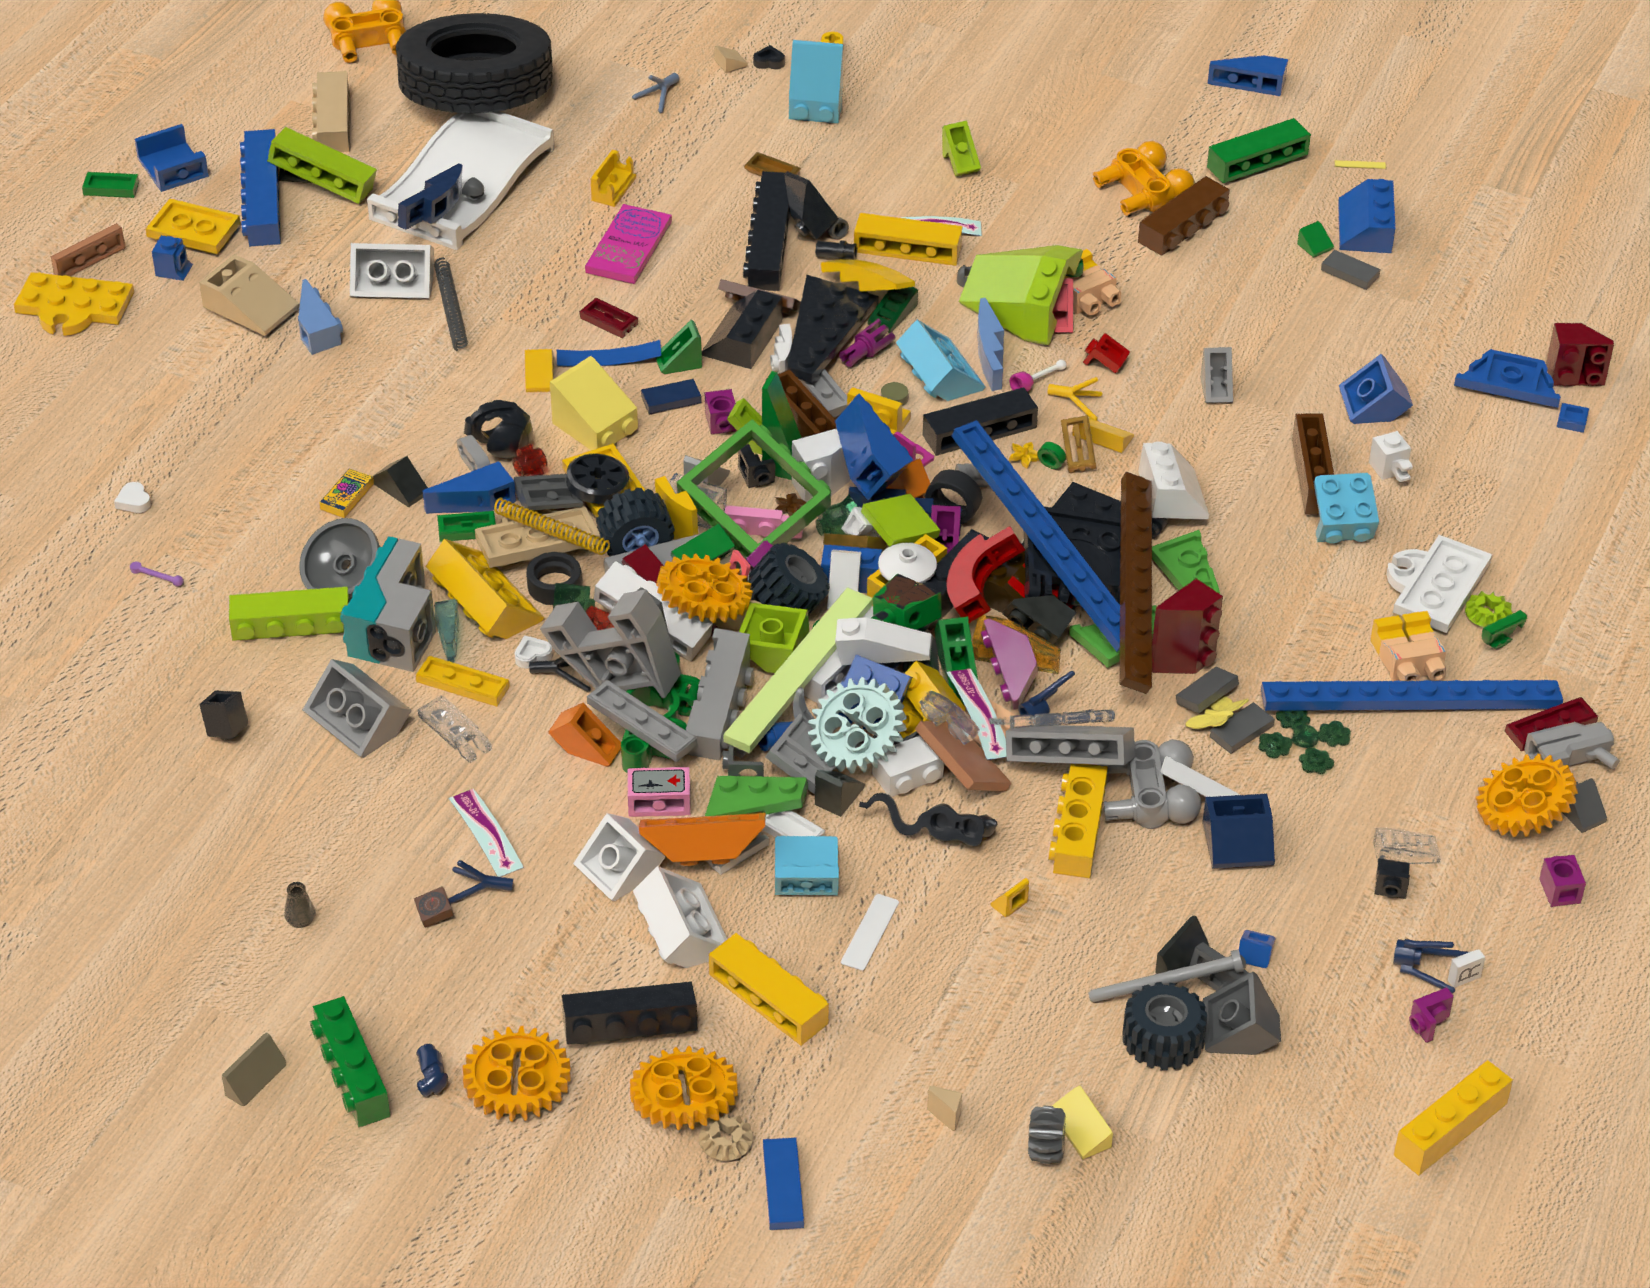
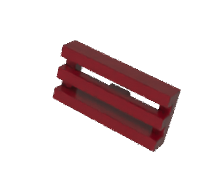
M594 298L579 311L580 319L620 338L625 337V332L629 333L632 331V326L636 327L638 325L637 316L598 298Z

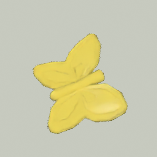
M1222 696L1210 705L1212 710L1206 709L1204 715L1190 718L1186 722V727L1200 729L1208 726H1221L1228 718L1234 715L1233 711L1242 707L1249 700L1244 699L1232 703L1230 698Z

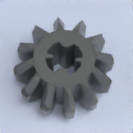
M1044 1105L1043 1107L1035 1106L1031 1111L1028 1154L1032 1161L1051 1164L1059 1163L1063 1158L1066 1116L1062 1108Z

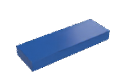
M796 1137L763 1139L769 1229L804 1228Z

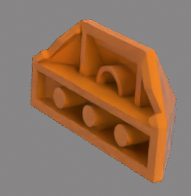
M766 813L642 819L639 823V834L672 862H680V865H697L699 861L711 860L713 864L729 863L730 859H736L761 832L766 824Z

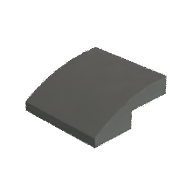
M566 474L514 477L517 498L521 505L529 510L583 507V501L569 491L566 485Z

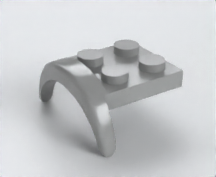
M800 687L793 700L795 719L769 750L765 758L791 777H806L808 790L815 794V774L817 770L832 771L836 766L829 767L824 760L820 759L816 753L817 751L811 745L813 740L808 735V732L813 730L808 721L815 718L806 706L804 689ZM864 741L859 742L855 748L860 747Z

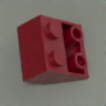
M1554 323L1546 360L1547 372L1551 375L1554 386H1605L1614 341L1583 323Z

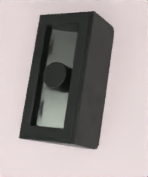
M1196 916L1190 917L1157 953L1156 974L1190 966L1195 947L1202 942L1209 946L1206 935Z

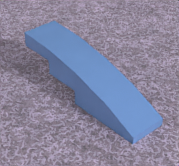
M980 298L977 329L978 355L991 391L1002 389L1004 329L986 298Z

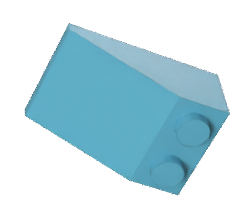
M793 40L789 89V119L838 124L842 109L843 44Z

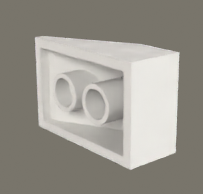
M837 429L792 441V457L798 462H804L818 481L823 480L830 487L831 496L851 481ZM792 477V484L797 490L801 499L808 502L811 498H813V496Z

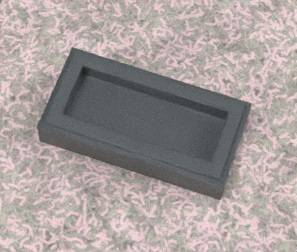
M1334 250L1321 264L1322 271L1365 290L1380 276L1381 270L1337 250Z
M1214 667L1176 695L1177 704L1200 713L1239 685L1238 675L1219 667Z
M1253 702L1228 718L1223 725L1212 728L1210 730V738L1232 754L1272 728L1275 719Z

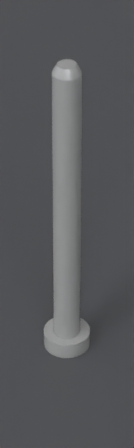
M1239 949L1231 951L1232 956L1093 989L1088 994L1090 1001L1098 1002L1132 994L1136 990L1142 991V986L1147 984L1154 986L1155 983L1162 982L1163 985H1169V983H1177L1235 969L1236 973L1244 972Z

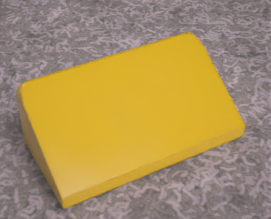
M1089 418L1092 441L1095 444L1123 453L1134 437L1133 433ZM1080 423V437L1086 440L1084 423Z

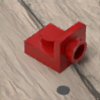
M1104 333L1098 341L1093 338L1084 351L1087 353V356L1083 363L1088 365L1094 357L1116 373L1128 357L1130 351Z

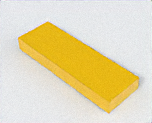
M430 655L416 673L417 683L496 707L510 687L509 679Z

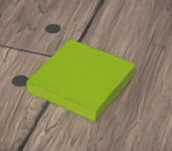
M911 494L863 504L861 509L862 514L889 547L900 543H915L925 534L933 539L938 538L940 533L938 526Z

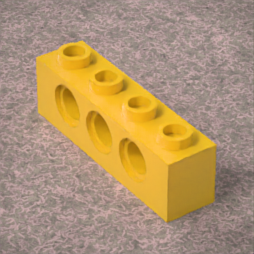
M1071 763L1069 774L1063 773L1061 791L1066 793L1065 796L1059 795L1057 814L1062 816L1061 819L1055 818L1053 837L1058 838L1057 842L1051 841L1048 860H1054L1053 873L1091 878L1106 789L1107 766Z

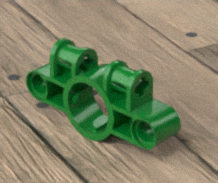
M674 652L680 669V657ZM680 674L665 698L660 696L654 686L629 689L626 692L647 706H658L667 709L668 712L663 716L686 730L687 724L680 720V715L690 716L694 700H697L700 679ZM625 729L621 741L622 768L626 773H628V769L649 768L653 756L671 759Z

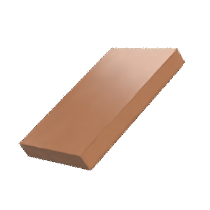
M920 721L915 728L916 732L967 790L1007 791L1012 784L991 759H986L984 751L959 723Z

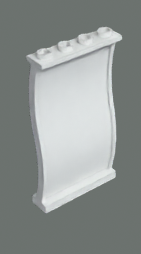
M500 111L457 113L431 137L415 161L394 185L381 195L372 193L367 198L369 220L458 250L463 245V238L473 232L488 218L524 169L545 150L551 153L554 151L553 129ZM458 163L463 165L462 188L472 177L477 178L484 185V195L478 200L467 198L462 194L461 190V195L455 206L433 224L422 221L407 230L398 227V203L424 190L426 180Z

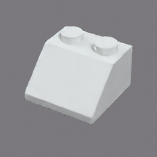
M606 813L573 864L608 898L616 901L633 891L657 866H660L666 856L639 834V827L629 818Z

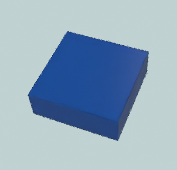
M1562 403L1557 428L1584 433L1589 408Z

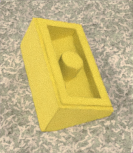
M1081 1086L1072 1089L1052 1105L1054 1108L1063 1109L1066 1116L1065 1135L1082 1160L1112 1148L1113 1132Z

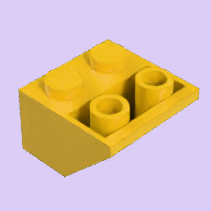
M915 661L904 673L913 678L902 702L904 706L902 710L907 716L902 721L907 729L899 732L902 738L914 733L920 721L954 723L966 710L938 670Z

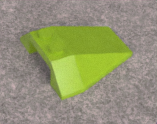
M1053 245L976 255L959 302L979 314L980 298H986L1003 329L1023 341L1049 346L1057 325V320L1052 313L1065 275H1075L1083 251L1082 249Z

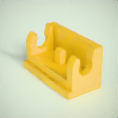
M611 150L590 178L591 201L612 207L618 204L636 179L633 160L630 156L626 159L627 165H624L619 160V151Z

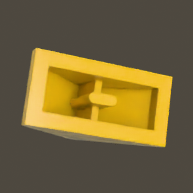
M552 349L525 350L526 392H550V381L553 380L554 352Z

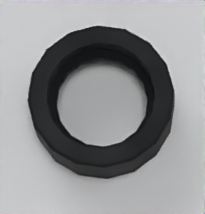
M952 469L940 471L928 486L925 498L934 499L933 505L960 506L962 508L961 524L967 523L973 518L983 499L981 489L975 480L959 470ZM941 488L950 489L958 493L966 502V506L951 502L945 497Z
M548 552L535 557L528 564L526 571L527 588L534 600L546 605H561L574 600L581 592L582 570L579 562L573 556L562 552ZM550 573H563L570 577L567 581L559 584H546L538 580L540 577Z

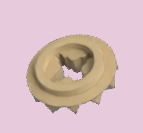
M725 1114L723 1117H719L718 1121L711 1119L707 1126L702 1125L701 1132L699 1133V1143L702 1150L711 1158L721 1161H730L742 1157L749 1151L753 1142L750 1123L743 1122L740 1115L734 1118ZM721 1130L727 1134L732 1133V1143L726 1137H720Z

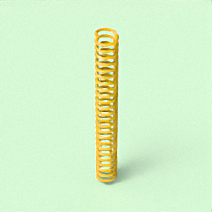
M499 498L495 502L494 510L496 514L540 530L545 534L557 537L573 545L580 546L595 554L603 555L610 547L609 540L599 536L596 537L594 534L591 535V533L581 529L578 530V528H573L572 525L569 526L564 524V522L560 523L559 520L556 521L541 513L538 514V512L516 505V503ZM501 500V503L499 504V512H498L497 509H496V507H497V503ZM505 502L506 504L504 505L503 511L501 512V506ZM521 509H523V511H522V513H521V517L518 519V516L520 515ZM534 514H536V517H535V519H534V523L532 524L531 521H532L533 518H534ZM543 518H545V520H544V522H543V526L540 527V525H541V523H542V521H543ZM571 528L572 530H571V532H570V534H569V537L567 538V535H568V533H569V529ZM574 530H576V533H575V535H574V538L571 539V537H572V535H573V533H574ZM578 532H581V534L579 535L578 540L576 541V538H577V536H578ZM583 534H585V536H584V538H583V542L580 543V540L582 539ZM589 535L590 537L587 541V544L585 545V541L587 540V536ZM592 537H594L592 545L589 547ZM601 541H603V543H602V545H601V549L598 550ZM605 543H608L606 550L601 553V551H603L605 547Z

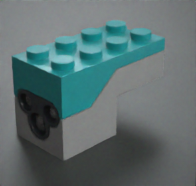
M388 536L384 545L377 549L374 562L366 568L361 584L354 588L352 599L341 611L340 620L344 624L343 642L346 644L348 657L377 664L380 663L381 665L414 672L436 633L432 590L424 589L425 577L421 543L403 539L398 540V538Z

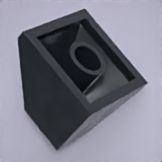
M787 171L784 174L790 213L797 223L795 228L804 237L808 235L818 239L839 218L810 180Z

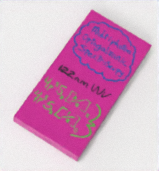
M623 204L586 263L585 273L635 284L670 226L672 215Z

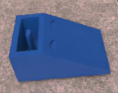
M860 393L856 395L835 420L850 479L867 500H870L890 486L913 461L908 450L900 444L891 433L890 428L882 422L873 411L872 406L865 401Z

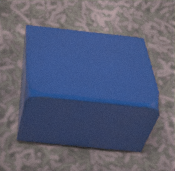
M1245 930L1240 940L1239 952L1244 957L1246 964L1267 968L1276 937Z

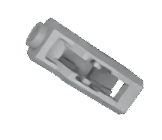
M1572 722L1528 733L1524 748L1530 760H1533L1537 754H1541L1543 760L1552 755L1554 762L1561 759L1564 766L1599 759L1611 769H1615L1620 762L1617 757L1610 753L1611 746L1614 745V736L1603 722L1588 725Z

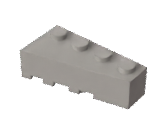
M715 628L712 636L714 650H708L705 676L700 678L697 700H694L685 730L697 738V746L686 755L721 761L724 749L729 750V744L724 742L723 734L739 717V706L744 707L747 698L746 686H751L753 683L754 668H750V634Z

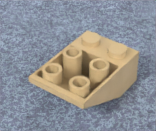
M235 254L199 282L204 308L264 336L299 308V303L255 263Z

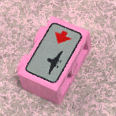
M689 767L628 769L629 817L690 815Z

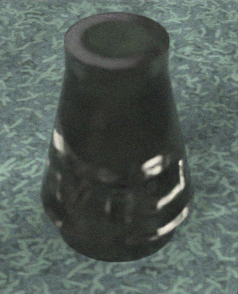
M293 882L287 887L284 918L293 927H306L313 921L316 909L306 891V886L301 882Z

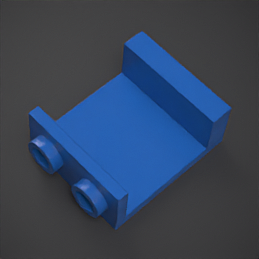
M183 124L134 139L139 162L161 192L209 177L206 156L202 151L194 153L188 146Z

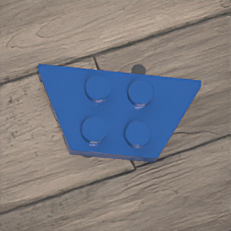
M1492 349L1484 353L1481 359L1472 362L1469 365L1468 371L1464 374L1458 373L1454 382V386L1557 408L1561 398L1560 394H1556L1553 389L1554 381L1551 375L1547 373L1548 368L1544 360Z

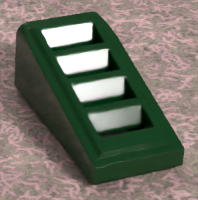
M908 287L888 290L869 317L867 324L870 325L879 318L882 321L880 326L885 324L889 328L888 333H891L918 305V289Z

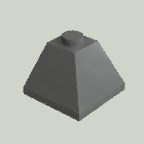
M1251 972L1203 998L1206 1006L1205 1011L1207 1012L1204 1042L1205 1050L1208 1053L1256 1055L1281 1042L1280 1015L1255 972Z

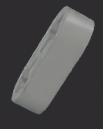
M472 435L457 439L459 454L471 472L490 465L486 453Z

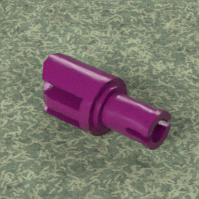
M878 318L855 336V343L840 353V359L842 362H845L849 358L845 365L851 367L863 356H874L894 341L896 336L893 332L885 336L889 328L885 324L880 326L882 321Z

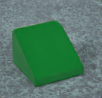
M1319 221L1299 230L1297 244L1313 258L1334 249L1330 237Z

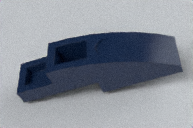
M458 163L426 180L424 190L398 203V227L407 230L422 221L433 224L446 215L455 206L461 195L463 165Z

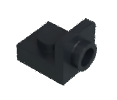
M746 444L738 451V468L748 488L775 482V462L773 459L760 461L759 455L753 453L749 444Z
M1379 858L1374 895L1406 899L1410 880V863Z

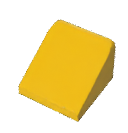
M1024 878L990 903L991 907L1004 917L1011 915L1028 902L1029 880Z

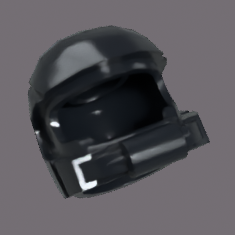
M494 400L480 405L478 410L471 416L466 417L464 434L467 436L472 435L481 443H487V451L492 455L510 459L519 456L528 446L532 438L533 428L530 416L515 402ZM496 417L502 419L495 428L487 431L481 430L485 421H491Z

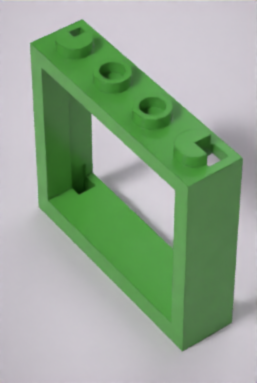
M753 419L677 481V493L687 491L697 508V514L711 527L720 524L734 543L735 550H738L745 559L764 540H767L772 546L777 543H788L831 506L830 487L823 480L818 481L804 462H798L793 458L786 445L783 443L778 444L772 438L770 431L764 425L759 426ZM751 440L760 446L813 496L760 543L754 541L697 487V485Z

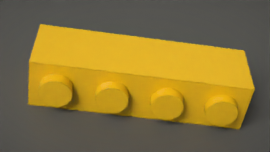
M860 213L854 230V243L858 247L857 253L957 266L962 247L963 226Z
M735 933L709 953V975L800 1046L829 1024V1003L821 994L815 993L805 986L799 977L791 975L784 970L774 958H769L758 950L752 941L745 940Z
M1489 1060L1485 1061L1398 1131L1394 1156L1418 1176L1421 1175L1507 1105L1513 1079Z

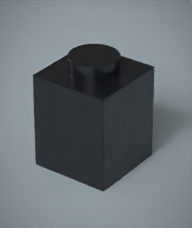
M215 690L199 704L207 737H220L223 740L233 739L248 725L242 695L239 691Z

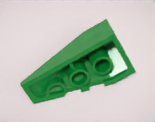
M771 371L762 387V425L770 431L772 438L778 444L783 443L792 454V441L801 439V435L778 373ZM762 449V461L772 459ZM774 460L775 476L792 480V476Z

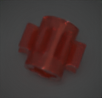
M532 444L515 450L517 457L512 459V463L519 477L544 474L542 468L547 466V459L541 448L533 449Z

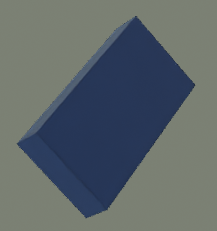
M694 379L641 389V398L649 414L702 403L701 394Z

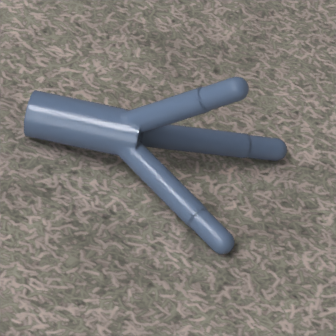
M672 73L664 79L649 75V80L657 84L634 94L632 98L637 99L660 89L661 96L658 112L662 113L667 88L677 83L680 79L677 73Z

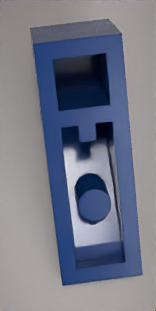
M1261 55L1210 61L1207 84L1281 96L1286 80L1288 59Z

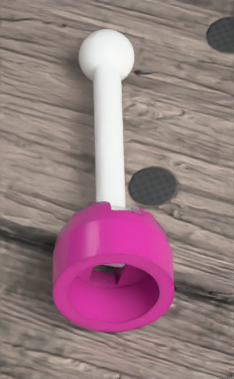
M1058 360L1056 365L1033 375L1024 371L1011 375L1009 380L1011 389L1015 390L1024 387L1028 392L1033 387V380L1056 370H1064L1066 362Z

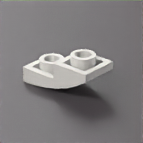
M790 323L779 325V336L775 337L774 355H770L772 371H777L778 374L787 371L792 347Z

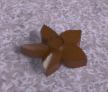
M796 493L786 495V499L775 497L776 503L779 504L775 510L787 511L788 515L791 516L807 502L799 499Z

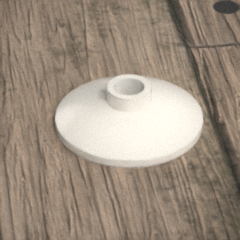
M900 543L890 546L882 552L879 557L878 567L882 576L888 581L899 573L922 584L931 579L935 574L937 561L934 554L924 546L914 543Z

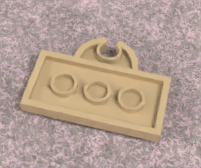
M586 506L557 511L556 509L533 510L538 512V514L541 513L556 521L559 520L560 523L564 522V524L569 526L572 525L573 528L576 527L578 530L581 529L601 538ZM534 514V518H533V520L531 521L532 524L534 523V519H535V517H536V514ZM502 516V523L475 529L476 540L490 568L504 567L520 561H532L543 553H564L584 549L557 537L545 534L540 530L505 518V516ZM543 518V521H542L540 527L543 526V522H544L545 518ZM571 528L569 529V533H568V535H567V538L569 537V534H570V532H571V530H572ZM574 530V533H573L571 539L574 538V535H575V533H576V530ZM578 532V536H577V538H576V541L578 540L579 535L581 534V532ZM583 534L582 539L580 540V543L583 542V538H584L585 534ZM589 535L587 536V540L585 541V545L587 544V541H588V539H589V537H590ZM592 537L589 547L592 545L594 537Z

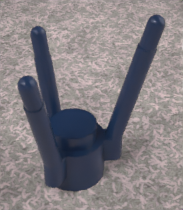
M1074 671L1068 672L1041 693L1018 706L1020 717L1030 724L1036 723L1037 725H1048L1094 715L1095 710L1090 709L1046 717L1050 713L1046 699L1058 691L1057 688L1075 675Z
M1398 939L1393 964L1401 965V973L1411 974L1440 989L1447 987L1451 993H1454V987L1413 968V966H1420L1422 954L1459 957L1469 952L1442 949L1453 948V942Z

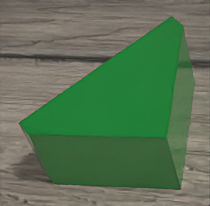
M690 320L661 348V356L655 357L661 373L671 374L702 368L701 336L693 320Z

